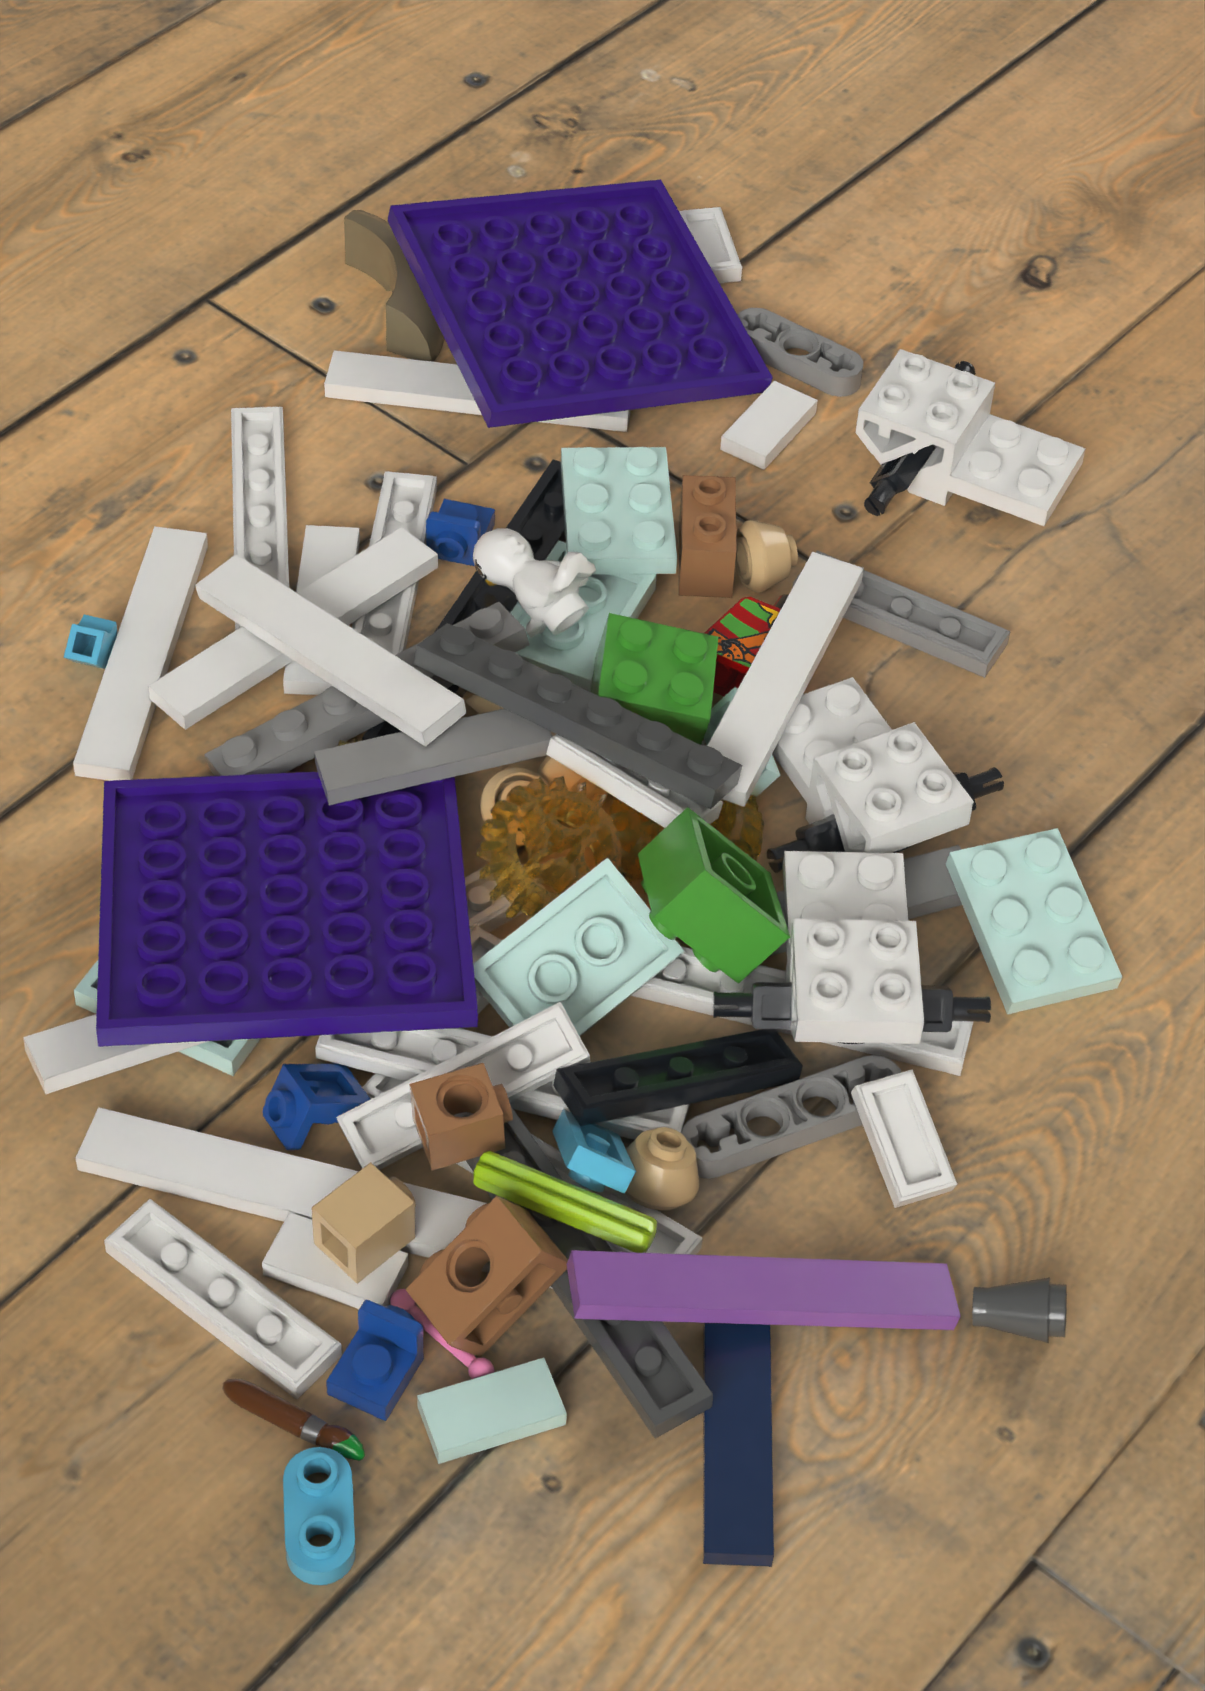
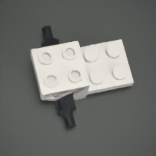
M902 349L899 350L859 408L856 434L881 465L870 481L874 489L864 502L865 509L875 516H880V513L884 514L894 495L907 489L911 494L943 506L946 505L952 494L955 493L1045 526L1081 467L1086 448L1016 424L1013 421L991 415L990 410L995 382L975 376V368L969 362L961 361L960 364L957 363L955 368Z
M853 677L802 695L772 754L807 802L805 819L809 824L796 830L797 840L768 849L767 859H774V861L768 863L771 869L778 873L783 870L784 851L897 853L914 844L968 825L971 812L976 809L975 799L1003 790L1004 781H993L1002 778V775L995 767L968 777L966 773L951 772L915 722L892 730Z
M784 851L785 921L790 934V938L786 941V983L755 982L752 984L751 993L713 992V1018L751 1017L753 1028L791 1030L795 1042L920 1044L922 1032H949L952 1029V1021L989 1023L991 1019V1014L988 1011L991 1010L990 997H953L951 989L947 986L921 985L916 921H908L903 853Z

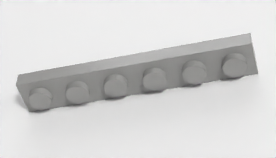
M500 602L480 609L470 617L453 625L471 631L475 637L502 650L517 652L529 646L525 628ZM418 644L395 655L445 688L454 685L414 665ZM331 686L312 699L290 710L279 713L273 719L240 736L227 740L223 745L204 755L214 776L286 773L315 758L314 751L336 747L385 720Z

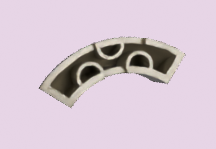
M352 210L344 217L346 265L368 274L381 284L386 291L393 292L386 303L387 351L409 359L434 362L440 353L445 338L389 223L363 210Z

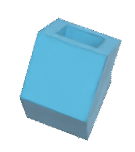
M84 614L78 625L72 624L64 658L76 663L105 669L118 634L117 623Z

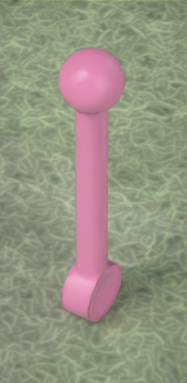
M398 1289L391 1295L390 1305L402 1308L411 1314L429 1335L469 1368L468 1372L471 1379L494 1373V1366L487 1358H477L473 1354L449 1346L405 1289Z

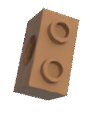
M683 475L679 514L678 596L732 598L737 552L736 477Z
M496 1196L490 1203L480 1206L469 1216L464 1230L445 1249L434 1253L424 1262L420 1275L405 1290L449 1346L482 1357L567 1270L566 1264L568 1259L526 1209ZM490 1261L489 1273L480 1284V1273L484 1265Z

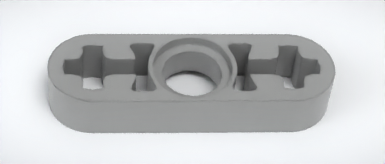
M748 308L737 314L765 364L832 396H849L859 390L863 372V360L853 350L763 308ZM798 348L808 351L809 354L793 355L786 350Z

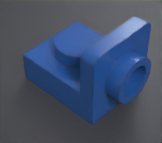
M444 499L439 512H430L426 520V545L438 554V559L475 566L473 561L474 546L483 534L493 530L495 525V509Z
M283 1064L273 1088L266 1098L262 1113L286 1150H300L313 1123L327 1125L338 1123L337 1116L371 1099L347 1066L340 1064Z
M364 1300L358 1310L359 1329L326 1381L327 1395L386 1421L424 1359L423 1326L402 1308L393 1305L383 1307L370 1300Z

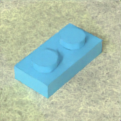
M563 1109L552 1132L566 1168L570 1169L569 1177L580 1185L596 1192H603L605 1187L608 1186L625 1194L636 1170L619 1134L595 1123L580 1126L572 1113Z

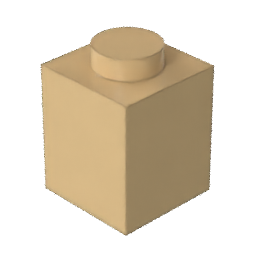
M370 1162L312 1207L314 1244L358 1284L415 1239V1199L411 1191L400 1179L386 1177Z

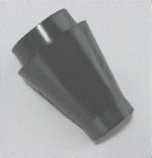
M1050 1277L993 1287H974L972 1304L973 1326L988 1327L1049 1343V1337L1066 1336V1284H1051Z

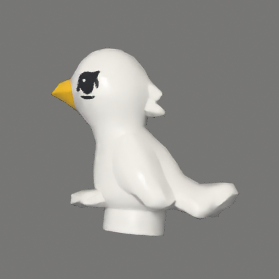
M497 528L486 532L475 544L473 561L476 570L489 586H506L515 593L520 605L531 617V620L526 625V632L530 638L542 633L546 626L553 635H557L574 625L588 611L589 607L578 592L579 588L586 584L588 577L596 571L593 563L587 561V558L582 553L568 552L562 562L535 560L529 542L518 532L508 528Z

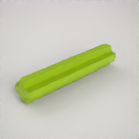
M484 1152L474 1169L473 1183L476 1187L632 1252L646 1253L655 1238L657 1221L653 1217L495 1152Z

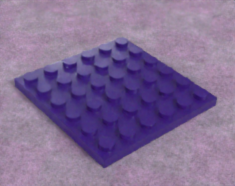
M661 179L390 206L387 221L488 428L763 393L772 382L773 377Z
M318 772L104 781L96 1015L98 1047L478 1027V1005L455 777L333 805L328 804Z

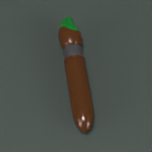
M235 1378L228 1379L223 1383L222 1389L233 1403L299 1438L301 1437V1439L319 1445V1447L335 1450L344 1458L361 1461L365 1457L363 1444L347 1428L338 1425H328V1423L312 1415V1413L246 1380Z

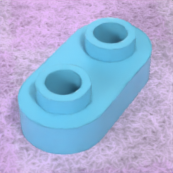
M325 1447L308 1448L296 1454L289 1461L283 1475L286 1560L291 1572L301 1581L312 1585H327L343 1578L350 1571L355 1560L352 1471L348 1461L337 1451ZM313 1473H325L329 1476L322 1483H311L306 1479ZM318 1534L327 1535L332 1539L330 1543L321 1547L313 1546L308 1542L310 1538Z

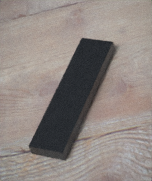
M761 1029L556 1069L553 1086L579 1125L584 1126L678 1107L684 1104L688 1105L785 1085L800 1079L803 1065L775 1029Z

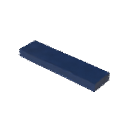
M703 1323V1380L713 1393L712 1408L703 1412V1564L772 1567L774 1532L770 1325Z

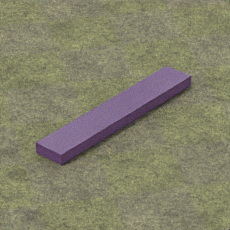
M571 1250L566 1264L575 1319L954 1330L961 1317L947 1264Z

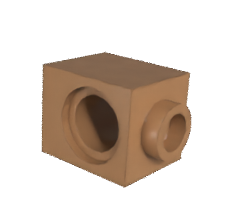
M484 1063L409 1084L413 1121L431 1170L482 1156L486 1151L496 1152L505 1149L504 1123L513 1120L512 1110L503 1084L492 1086ZM463 1112H468V1113H472V1114H473V1115L468 1116V1117H457V1116H454V1115H456V1114H458V1113H463Z

